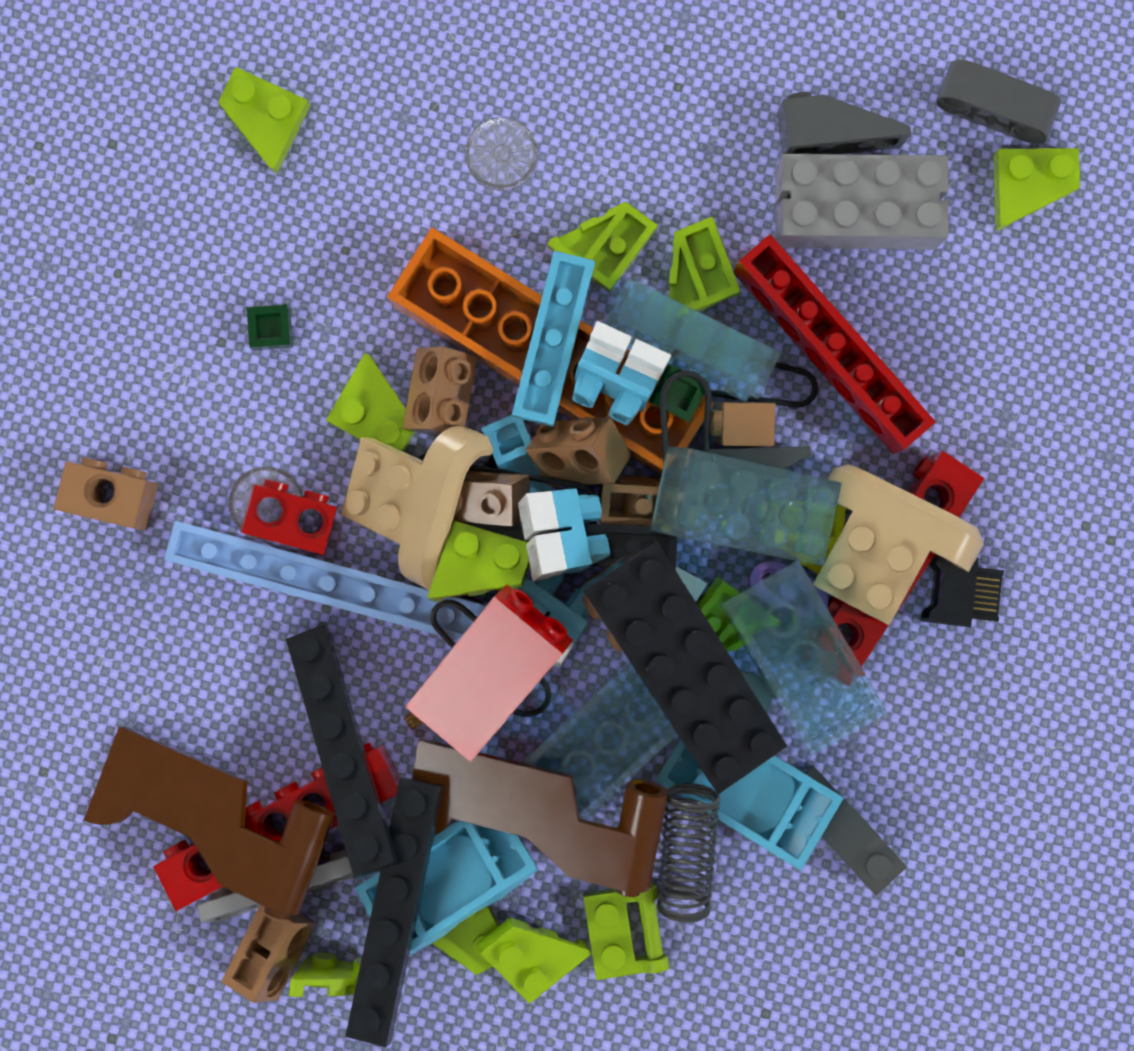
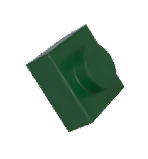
M288 304L246 307L250 349L254 351L293 347L291 308Z
M667 364L649 403L660 408L659 397L665 381L674 373L683 370L674 365ZM682 377L674 381L667 390L666 411L690 423L705 393L701 383L691 377Z

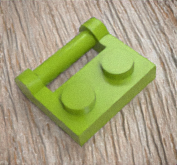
M651 883L650 889L647 892L640 893L637 897L623 896L616 892L615 889L583 894L596 980L640 973H660L670 968L668 955L663 953L655 904V900L658 898L656 884ZM639 902L647 955L634 956L626 903Z

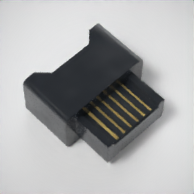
M935 554L928 565L934 572L931 602L928 607L921 611V622L969 628L972 625V619L999 622L998 611L1004 570L978 567L979 558L977 557L968 573Z

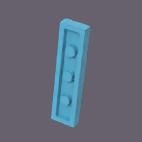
M558 251L553 252L512 417L554 427L595 267L594 260Z

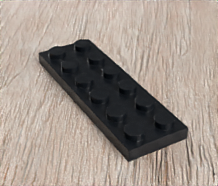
M654 538L581 586L582 591L718 794L787 747L784 739L661 546Z

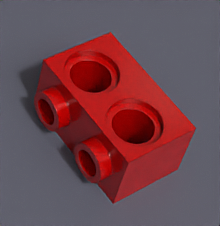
M264 479L263 486L253 484L239 532L324 555L337 510L336 506L327 504L329 496L305 490L303 497L287 493L289 485L269 479ZM265 498H273L280 505L279 516L271 522L261 520L257 513L258 504ZM307 509L315 510L320 517L319 527L310 533L302 531L298 524L300 514Z

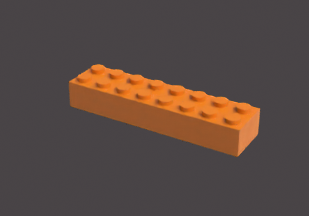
M431 227L387 295L388 300L398 311L465 353L477 356L478 361L519 386L542 295ZM582 320L580 321L558 411L572 420L585 417H610L608 414L615 399L601 392L593 408L585 407L572 400L576 384L574 377L577 365L583 356L593 331V327ZM627 350V353L619 367L617 375L621 373V370L628 358L630 350ZM704 396L690 423L666 411L670 474L704 421ZM648 401L644 411L639 410L629 425H624L615 420L613 422L630 451L631 457L664 477L660 408Z

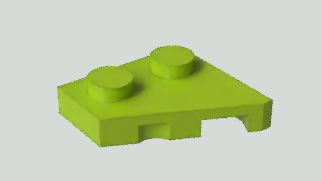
M238 67L234 68L218 101L222 109L235 123L252 147H254L271 171L278 174L311 106L309 101Z
M364 353L326 421L361 440V437L374 438L403 452L415 431L403 429L406 408L373 358Z

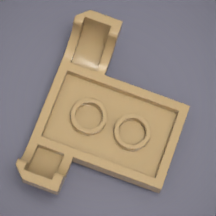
M465 426L448 428L434 440L423 461L374 438L361 437L341 515L400 544L398 565L402 575L410 581L430 590L448 539L466 473L478 458L486 455L489 456L493 452L489 437Z
M850 464L842 465L832 469L818 496L833 504L840 505L852 511L813 586L890 626L930 551L969 573L984 543L979 529L963 519L865 470Z

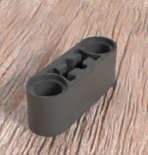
M954 60L949 65L937 96L936 104L942 110L1028 143L1041 144L1048 139L1061 104V99L1053 92L968 60Z

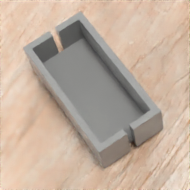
M782 154L775 169V205H779L775 212V240L782 248L935 250L948 238V200H941L948 193V155Z

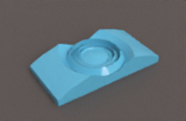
M680 739L656 781L667 788L676 784L694 783L714 790ZM773 756L719 794L721 799L718 820L802 871L844 797L777 756ZM678 794L684 799H693L706 804L712 803V801L701 796Z
M460 820L434 836L410 955L444 937L462 921L500 900L539 870L520 836ZM380 872L355 888L369 917H371Z

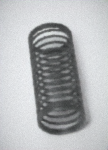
M682 783L667 789L668 797L665 807L666 813L664 814V831L662 832L664 839L662 840L663 848L661 849L662 857L660 858L661 866L659 868L661 874L659 875L660 883L658 884L659 892L657 893L658 900L656 906L658 911L670 920L693 923L703 920L710 914L711 890L713 888L712 874L715 862L714 855L716 853L715 846L717 844L715 839L717 837L716 829L718 827L717 820L719 818L718 811L721 798L715 790L707 786ZM676 794H693L712 801V803L706 804L693 799H673L671 796ZM674 812H694L703 816H686ZM709 818L712 821L708 823L706 821H703L702 819ZM689 820L701 823L702 825H685L673 821ZM709 827L711 830L708 832L702 828ZM672 829H691L699 831L701 834L679 833ZM709 836L711 839L707 841L701 837ZM676 837L692 838V839L699 840V841H701V842H700V843L678 842V841L672 840V839H670V838H676ZM708 845L710 848L705 849L701 846ZM672 846L693 847V848H697V849H699V850H701V851H699V852L679 851V850L672 849V848H670V847H672ZM706 853L709 855L707 858L701 856ZM678 854L684 856H694L701 860L690 861L684 859H675L669 856ZM705 862H706V863L709 864V865L705 867V866L702 865L701 863H705ZM668 864L695 865L700 867V869L674 868ZM706 871L708 874L704 875L700 872ZM678 872L684 874H696L700 877L689 878L683 876H671L667 873ZM706 880L707 883L704 884V883H702V882H700V881ZM667 881L693 882L700 886L671 885ZM674 889V891L666 892L665 890ZM700 889H706V892L703 893ZM666 899L695 900L699 903L680 905L666 901ZM662 902L674 908L693 909L704 905L705 909L696 913L681 914L666 910L662 907Z

